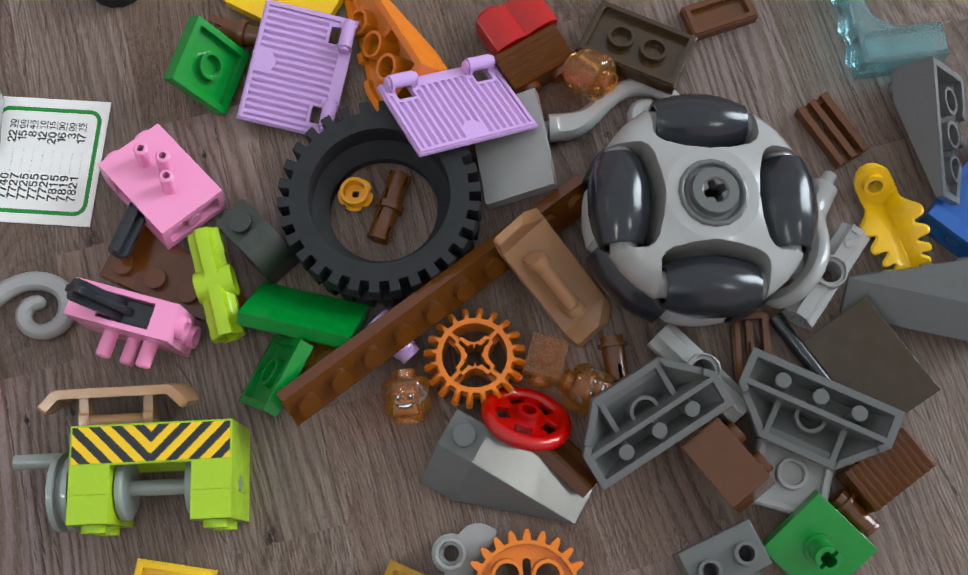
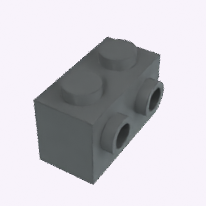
M750 519L740 521L672 555L681 575H765L762 569L773 564Z

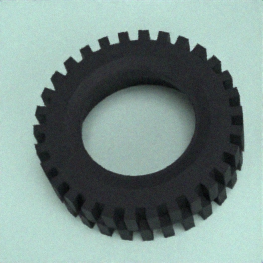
M379 101V111L373 112L370 110L369 102L358 103L360 114L351 116L349 108L345 107L338 110L341 117L340 121L334 123L329 115L321 119L324 131L319 134L311 127L305 133L309 143L307 147L300 142L295 144L292 151L297 162L286 159L283 169L288 179L280 178L278 188L283 197H277V205L283 216L279 217L281 227L287 235L285 237L304 269L309 272L316 283L319 285L323 283L326 290L334 296H337L338 292H340L344 300L356 302V299L360 298L363 304L374 308L376 300H382L385 308L395 307V299H406L474 249V239L478 240L480 232L481 189L480 181H478V170L475 162L471 163V152L467 146L419 157L385 102ZM378 163L399 164L419 173L431 186L438 204L437 220L429 238L413 253L393 261H371L351 253L337 239L331 223L332 202L341 184L361 168Z

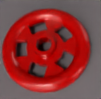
M514 387V392L510 394L504 388H500L498 391L501 394V399H498L491 392L483 401L481 417L486 428L497 439L514 448L531 452L551 451L562 446L571 435L572 423L566 410L556 400L542 392L524 387ZM540 409L544 410L548 415H545ZM496 411L507 412V418L498 417ZM547 425L555 429V431L550 434L542 429Z

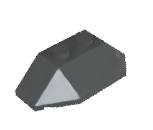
M753 347L738 381L758 438L831 471L892 449L906 413L756 347Z
M655 356L590 399L582 458L604 491L735 403L716 371Z

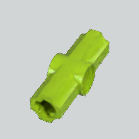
M206 226L195 229L191 234L187 235L196 272L192 275V280L197 298L201 306L204 307L211 341L216 344L239 340L242 336L246 335L245 327L236 324L237 311L240 309L237 296H240V289L235 271L228 262L223 235L218 227Z

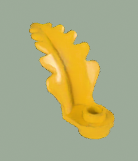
M867 163L861 166L855 173L853 186L865 210L859 228L865 231L868 238L875 237L870 247V252L873 255L887 252L882 261V266L889 268L895 264L894 270L919 267V264L931 263V257L922 253L931 251L932 245L929 242L918 240L930 232V227L926 224L915 222V219L924 213L923 206L899 195L894 180L885 166L877 163Z

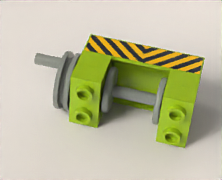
M233 418L71 426L70 452L14 455L12 460V467L15 471L49 469L45 485V506L48 520L52 528L58 533L72 531L80 532L81 535H95L98 537L120 536V528H134V517L138 512L141 496L184 494L190 520L203 522V529H213V531L237 530V523L249 522L250 429ZM185 471L184 478L141 480L140 473Z

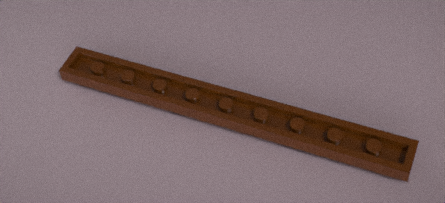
M576 174L528 210L537 208L558 234L581 217L582 200L585 192L582 186L584 178ZM508 225L275 393L292 420L298 426L511 269L498 253L494 244L495 237Z

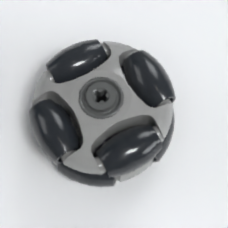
M681 94L652 102L649 110L640 113L626 123L597 154L582 181L585 191L581 207L582 235L586 250L588 249L591 252L586 259V263L595 280L606 294L623 309L651 324L660 318L664 323L698 327L722 322L735 324L751 316L763 307L771 296L795 272L803 258V254L811 251L817 232V194L813 179L803 159L793 155V150L771 126L754 114H748L745 106L719 96Z

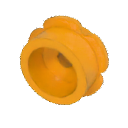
M350 177L341 184L338 191V200L341 205L346 206L347 210L358 212L362 207H368L373 200L372 187L364 179ZM354 192L359 193V196L356 198H354L352 195Z

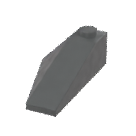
M934 56L891 68L892 82L888 86L890 98L896 107L936 198L952 206L958 205L960 203L962 166L956 156V149L964 148V137L958 131V122L966 120L964 78Z
M968 257L956 258V261L933 264L932 262L919 264V267L908 269H889L847 277L839 310L841 314L866 297L890 325L968 341Z
M458 409L438 441L421 480L422 484L454 502L468 503L570 524L576 523L593 490L591 489L582 498L539 456L531 451L517 449L505 444L491 434L484 423Z

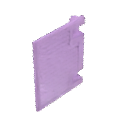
M266 0L236 118L304 135L311 127L319 134L324 131L320 120L329 115L334 122L335 115L338 112L352 54V44L357 33L359 21L273 0ZM332 29L341 31L338 45L329 43ZM313 107L322 109L319 124L310 122Z
M490 54L466 58L462 61L461 67L418 76L412 70L387 75L383 80V84L377 86V91L419 157L538 127V124L496 68L494 56ZM482 70L489 80L477 82L473 72ZM406 87L412 97L399 99L395 89Z

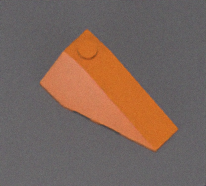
M344 0L348 19L359 21L357 33L355 34L360 47V53L357 54L359 65L364 66L367 80L363 82L365 93L376 111H379V101H384L377 91V86L383 84V80L387 75L412 70L418 76L448 70L437 52L390 0ZM406 87L395 89L399 99L412 97Z

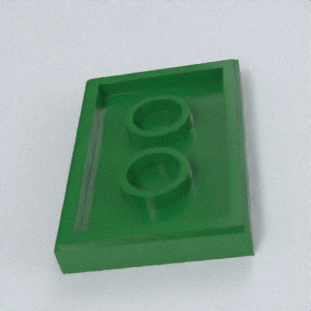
M263 282L237 311L236 324L338 348L359 333L368 318L370 305Z

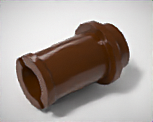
M622 334L600 337L601 344L597 346L598 350H602L607 383L617 382L629 374L624 348L628 343L623 341Z
M845 488L838 490L830 497L828 502L864 537L868 538L877 530L880 522L874 519L855 499L856 494L853 491L848 492Z

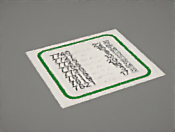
M3 96L4 109L0 141V222L90 227L100 172L98 164L102 160L111 102Z

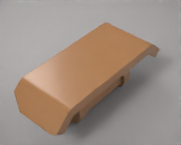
M537 208L523 212L495 237L494 244L498 253L561 333L576 347H583L609 323L611 304Z
M183 382L87 387L52 391L36 409L44 415L55 414L74 400L79 399V426L159 422L158 394H167L182 408L190 407L200 398L189 384ZM143 395V412L95 415L94 398Z

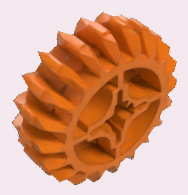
M482 308L477 309L476 318H470L467 309L462 310L463 320L457 321L453 314L448 315L449 328L441 323L436 325V330L442 337L440 338L435 335L428 337V343L436 349L424 350V357L433 360V362L424 366L425 372L429 374L437 373L429 380L431 387L444 384L438 394L444 399L453 392L451 404L455 407L460 404L462 397L467 398V410H473L474 399H480L482 405L487 395L491 392L498 399H501V394L498 391L500 388H504L508 393L512 394L515 389L508 380L520 383L523 377L513 369H522L526 366V360L515 357L525 353V346L522 344L512 345L520 338V333L512 331L506 334L511 323L506 319L499 325H496L498 313L492 312L488 320L483 319ZM469 332L488 334V336L485 335L476 342H470L463 337H459ZM498 342L503 347L507 358L505 368L501 374L489 360V356L494 351V346ZM449 345L455 349V352L461 358L459 364L455 367L456 371L451 377L444 368V356ZM474 352V355L476 352L482 353V364L476 366V363H474V366L468 365L467 353ZM472 376H481L487 381L490 380L492 382L482 387H467L460 384L462 381L466 382Z

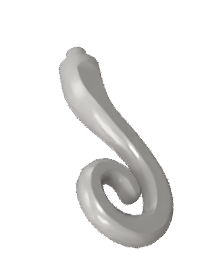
M632 79L623 80L600 93L599 97L594 98L580 110L547 114V121H544L548 141L549 143L564 142L579 138L590 131L611 109L626 99L651 97L660 100L680 94L675 89L672 95H669ZM640 99L632 103L627 112V121L629 122L640 113L649 110L652 100Z
M826 170L820 178H813L818 203V227L811 251H809L806 264L802 259L795 272L791 275L790 279L793 282L784 288H779L767 301L766 305L772 308L782 309L801 301L814 289L826 270L830 257V237L826 216L838 193L837 188L833 185L837 179L835 173Z
M33 271L17 274L0 282V308L14 297L30 291H46L53 294L58 300L59 306L56 316L45 324H37L33 321L34 313L42 310L47 305L44 297L40 295L30 296L21 301L15 311V320L17 327L24 335L37 340L52 339L65 333L75 321L63 314L68 303L65 287L67 284H70L64 278L48 272Z

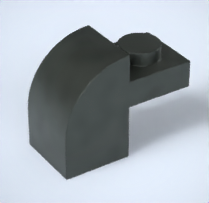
M244 199L239 201L215 223L271 284L278 283L300 262L285 240Z

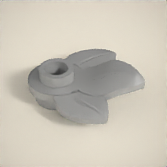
M473 523L466 526L459 534L448 533L440 536L432 547L433 563L440 571L444 572V575H475L477 571L469 562L470 560H476L482 563L485 558L480 552L479 548L481 546L490 552L493 551L490 546L493 543L492 538L496 536L497 530L486 524ZM449 545L457 547L459 551V556L455 561H449L444 556V550ZM502 564L499 566L495 575H507L506 565Z

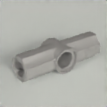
M844 222L838 226L830 238V257L826 267V271L831 274L833 282H827L821 278L806 297L790 307L784 308L782 313L789 322L807 330L813 328L839 286L846 281L848 272L870 239L866 236L863 229L855 224Z
M667 324L646 345L658 357L690 365L699 364L706 369L716 371L735 403L719 414L727 423L731 421L735 423L748 411L739 385L721 369L717 358L711 354L704 353L675 325Z

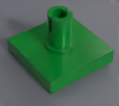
M200 15L190 16L163 79L215 115H225L250 54Z
M273 335L238 402L277 417L283 405L275 393L300 376L299 374L314 346L302 339Z
M816 489L762 542L767 554L788 575H852L878 550Z

